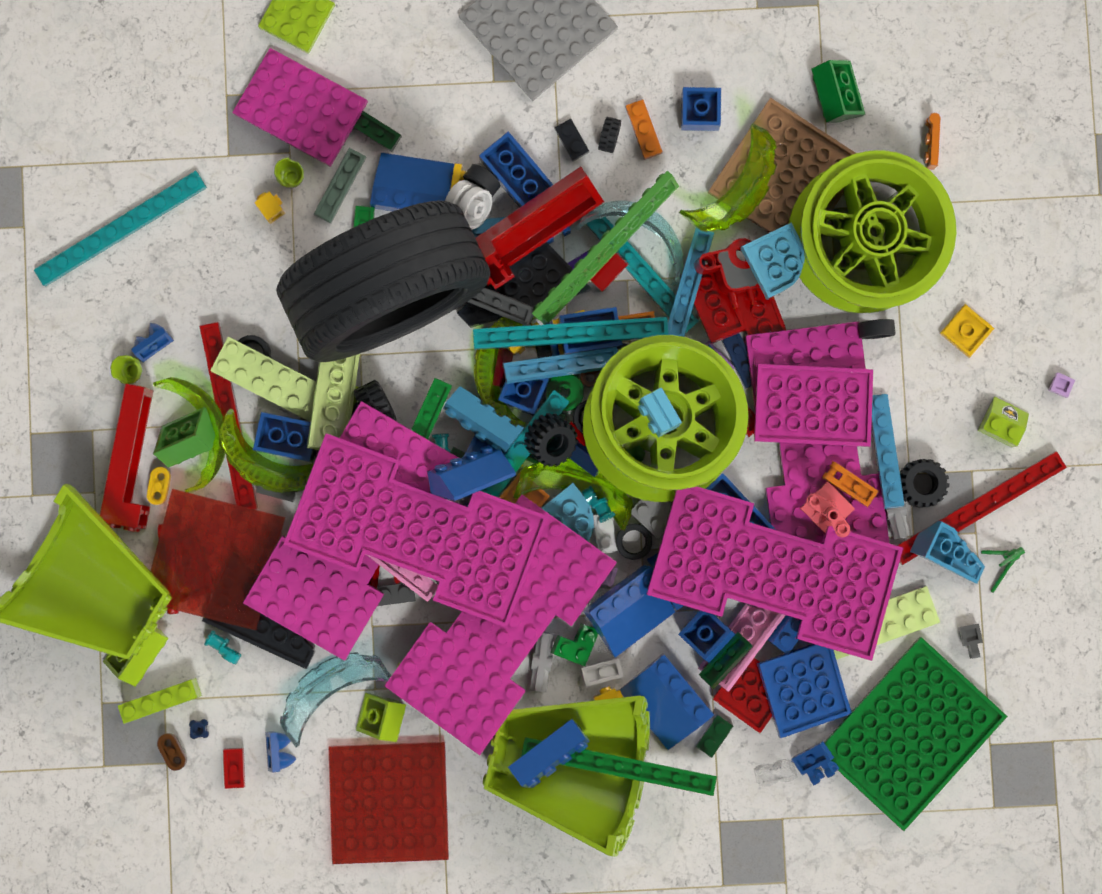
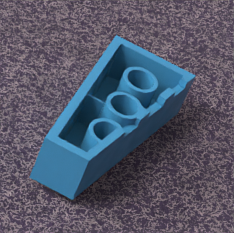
M459 386L443 407L445 413L451 418H456L464 429L475 433L478 440L486 442L492 448L501 450L505 455L524 428L519 424L515 427L510 423V418L505 415L503 417L498 416L493 407L486 404L483 406L480 404L481 400Z

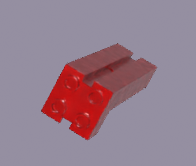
M581 166L476 237L479 248L490 268L491 274L487 285L492 284L497 289L515 277L510 269L511 265L604 203V200Z
M125 384L100 516L111 528L121 529V526H124L123 530L140 532V529L147 528L151 507L132 503L153 396V390L142 386Z

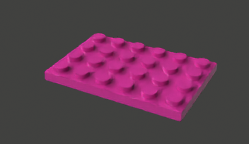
M270 48L232 113L331 167L368 101Z
M757 364L754 442L871 447L873 369Z

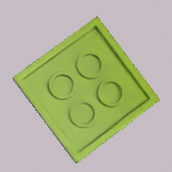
M272 0L258 27L309 54L333 11L335 3L330 0Z

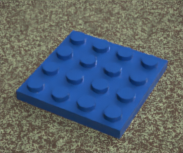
M812 644L792 651L789 654H783L757 663L779 738L790 736L852 713L833 649Z

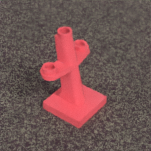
M826 481L815 493L808 495L807 501L799 509L824 534L827 526H832L837 536L846 537L850 533V526L845 518L855 508Z

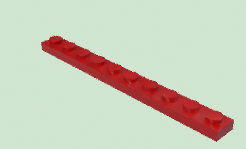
M215 322L201 325L199 327L221 433L222 426L230 411L234 434L239 445L246 453L232 382L210 371L224 345L220 323ZM224 444L238 513L258 509L252 478L235 464Z
M1055 451L938 521L955 528L959 532L1067 467L1058 452ZM920 532L896 545L903 548L899 562L901 565L918 556L910 551Z

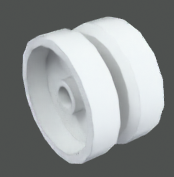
M467 180L457 182L448 192L445 200L461 208L471 229L478 228L484 223L492 207V195L490 192Z

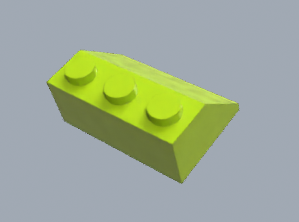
M156 628L152 635L150 634L146 640L144 639L141 644L143 647L137 656L133 654L128 660L107 654L103 663L119 680L136 687L160 650L165 646L168 637L160 629Z

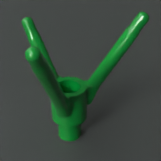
M1022 547L1010 551H981V554L1003 555L1005 559L999 564V567L1004 565L1006 567L992 587V593L995 592L1015 561L1025 554V550Z

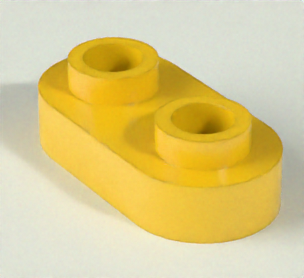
M157 467L150 474L147 500L153 505H161L167 500L171 481V473L168 469ZM161 473L165 476L163 480L159 479ZM157 492H160L161 497L159 499L155 498V494Z

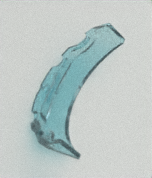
M610 201L602 203L581 218L576 230L579 231L584 224L595 219L607 216L624 217L634 202ZM654 212L642 226L660 236L670 251L669 259L676 272L670 285L675 286L679 283L683 272L681 245L669 223L657 212Z
M358 652L349 653L345 661L336 656L322 662L318 667L306 673L298 681L299 685L293 693L290 692L286 698L287 704L283 716H280V724L285 734L297 748L300 745L302 732L307 721L327 698L355 683L372 680L387 682L391 674L380 657L376 655H359Z

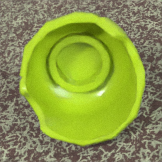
M283 158L276 163L274 175L281 186L295 188L302 183L304 170L298 161Z
M130 355L117 356L112 361L110 367L112 377L119 380L122 384L136 383L141 377L142 367L140 361Z

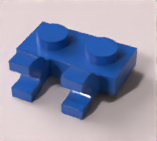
M823 741L795 755L791 759L801 775L807 773L813 786L818 784L825 775L827 778H830L840 769L835 762L831 761L834 756ZM821 766V767L823 768V770H824L825 775L823 774V772H822L820 769H816V768H818V767Z

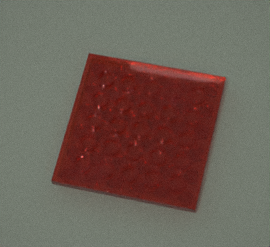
M172 489L151 567L152 574L170 592L172 597L166 608L257 630L261 613L243 604L280 541L286 517Z
M445 742L329 746L332 864L449 860Z

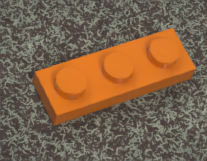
M644 100L626 105L625 108L644 160L662 154V149Z

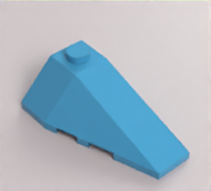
M938 521L917 535L910 552L978 584L985 566L975 553L971 552L966 546L967 543L958 536L955 528Z

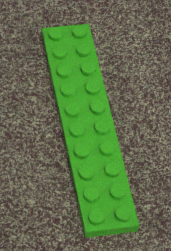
M668 170L657 177L656 183L643 192L642 198L629 207L624 217L621 216L617 219L615 226L602 235V240L588 250V255L575 264L572 272L563 276L561 283L548 292V297L535 306V311L532 314L544 325L549 324L679 187L674 176Z

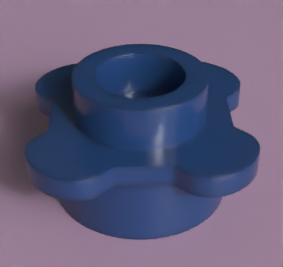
M206 719L190 721V737L192 739L199 737L207 738L209 736L207 731L208 721Z

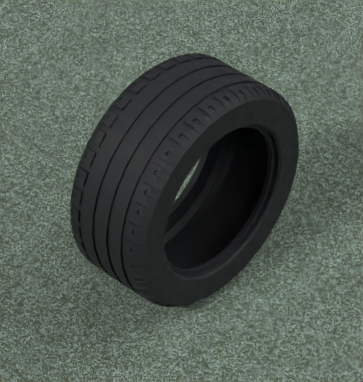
M429 201L376 217L326 241L293 263L280 277L276 291L307 358L317 362H331L380 347L438 320L483 290L491 273L461 208L447 201Z

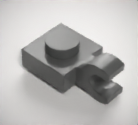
M979 624L958 627L962 646H968L970 659L981 657L978 644L983 643Z

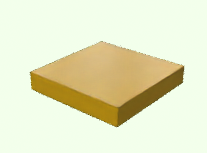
M964 304L939 334L970 358L995 328Z

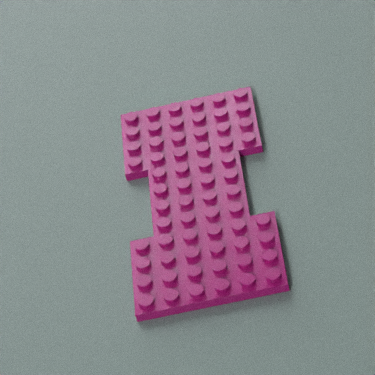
M860 322L745 336L754 408L757 364L866 369L862 339L859 338L858 323ZM778 443L784 486L765 488L770 524L777 531L820 544L823 543L824 532L799 508L807 501L808 495L815 493L826 482L822 476L825 472H828L830 469L829 465L834 461L878 490L870 505L865 507L831 484L855 508L845 518L850 526V532L890 544L879 473L861 475L857 446ZM836 472L834 478L838 480L842 474Z
M363 401L360 402L340 436V439L401 461L394 480L431 493L427 471L435 469L436 465L450 463L451 459L459 458ZM283 535L243 604L345 661L384 595L382 591L368 584L379 564L365 554L359 572H355L283 545L286 539Z
M326 433L283 545L355 572H359L365 554L439 581L433 601L507 628L548 516L482 491L473 493L468 507L394 480L401 461Z
M697 486L676 490L646 595L721 617L723 616L727 598L800 619L801 622L796 639L866 660H873L903 551L902 547L852 532L846 537H839L832 526H827L823 543L820 544L750 523L754 503Z
M523 495L519 497L515 504L546 515L548 519L507 628L463 611L447 633L430 622L385 684L386 688L478 755H481L526 690L512 681L511 677L555 615L572 626L617 563Z

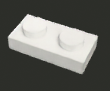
M594 515L597 548L603 553L617 551L613 519L600 523V517Z
M619 658L581 667L586 687L624 677Z

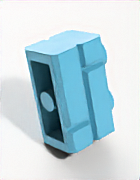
M662 388L642 397L638 402V409L641 415L648 418L649 429L653 434L656 433L658 437L674 430L682 423Z

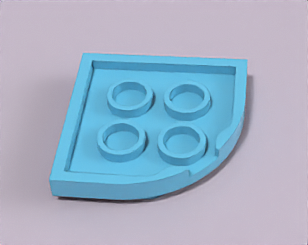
M792 223L740 248L766 300L787 290L801 275L800 273L805 261L804 248Z
M572 483L543 506L542 509L586 541H589L594 528L593 511L582 492Z

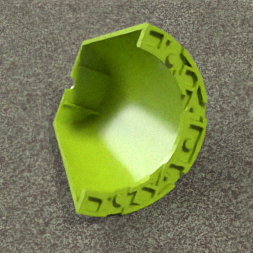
M64 484L53 501L59 505V514L27 569L14 582L11 592L6 591L0 597V623L129 660L133 654L135 656L138 655L143 647L141 644L144 639L146 640L156 630L158 626L156 623L166 613L168 609L166 606L172 597L170 592L75 487L70 484Z
M631 696L512 710L491 740V746L494 747V751L487 758L488 770L487 774L483 777L484 789L608 856H618L619 851L624 849L635 822L633 820L634 810L639 808L644 782L559 764L555 767L556 771L553 774L540 778L541 782L531 789L522 787L508 767L521 758L525 737L543 741L571 719L579 725L589 739L586 750L644 761L646 751H649L650 715L649 711H646L648 707L646 698L644 696Z

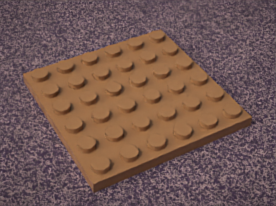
M770 98L708 191V194L771 233L789 224L793 206L807 184L835 163L856 154V152ZM843 188L830 200L825 209L826 211H833L844 194Z

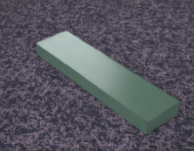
M351 148L348 149L314 212L315 216L332 223L367 158L365 155Z

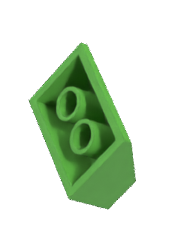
M203 407L163 425L153 455L169 468L210 451L213 447L215 432L207 409Z

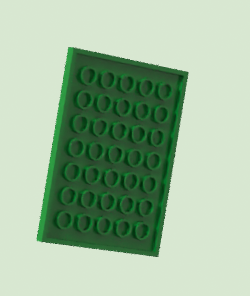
M919 637L824 743L834 756L831 761L838 765L840 768L838 771L902 831H905L1008 716L922 637Z

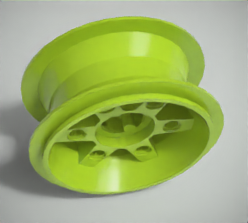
M872 150L853 154L843 158L816 176L798 196L789 218V223H792L804 248L805 261L800 273V280L822 302L834 308L852 313L884 311L911 302L929 291L945 273L951 261L957 234L954 208L947 191L939 179L928 168L913 158L885 150ZM870 182L887 185L895 189L896 192L886 201H877ZM843 188L848 214L826 211L825 209L830 200ZM910 206H912L917 216L920 232L908 229L904 214ZM828 221L833 222L834 225H835V228H834L833 226H831V225H828V224H827ZM871 227L876 229V237L870 234ZM821 234L840 240L841 248L831 261H829L823 249ZM893 253L916 256L907 271L898 277ZM842 258L846 261L845 268L839 265ZM860 262H863L872 286L853 282L845 276Z
M675 335L646 337L632 342L612 356L601 370L588 396L583 414L585 445L597 470L618 490L629 496L651 502H673L676 490L696 486L706 489L737 456L743 445L748 425V404L745 392L732 367L710 347L687 337ZM654 370L653 392L659 388L663 389L682 422L679 427L660 437L656 433L653 434L648 426V418L642 416L638 409L640 399L652 392L630 380L639 374ZM678 373L694 381L701 389L686 395L679 391ZM663 376H668V382L663 379ZM703 399L705 403L700 404L697 401ZM614 403L633 417V421L616 431L614 430L612 417ZM713 408L716 426L714 435L695 421L696 417ZM632 431L634 437H630L627 433ZM640 445L644 450L650 452L651 467L637 461L626 450ZM677 447L700 459L684 468L674 469ZM666 453V459H663L660 454Z

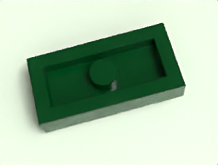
M716 715L696 744V747L712 758L734 726L719 715Z

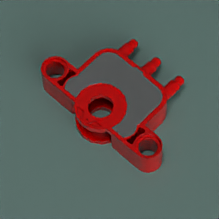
M746 238L734 240L726 249L705 253L694 263L696 272L701 275L715 272L718 287L723 294L729 296L733 309L739 308L737 294L747 292L751 305H755L757 301L754 290L761 289L746 259L742 261L736 255V251H741L740 248L752 242ZM702 260L708 263V268L702 265ZM774 296L769 298V301H773L775 299Z

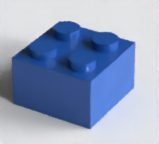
M683 87L681 93V131H719L721 126V88Z
M699 611L678 635L704 660L710 663L733 638L735 633L716 615Z

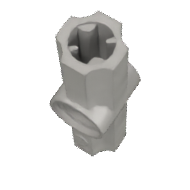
M905 503L904 507L885 509L886 519L889 521L893 540L910 536L906 520L907 510Z
M543 633L536 642L531 667L533 671L530 690L546 692L548 675L551 671L553 657L550 652L553 646L554 634Z

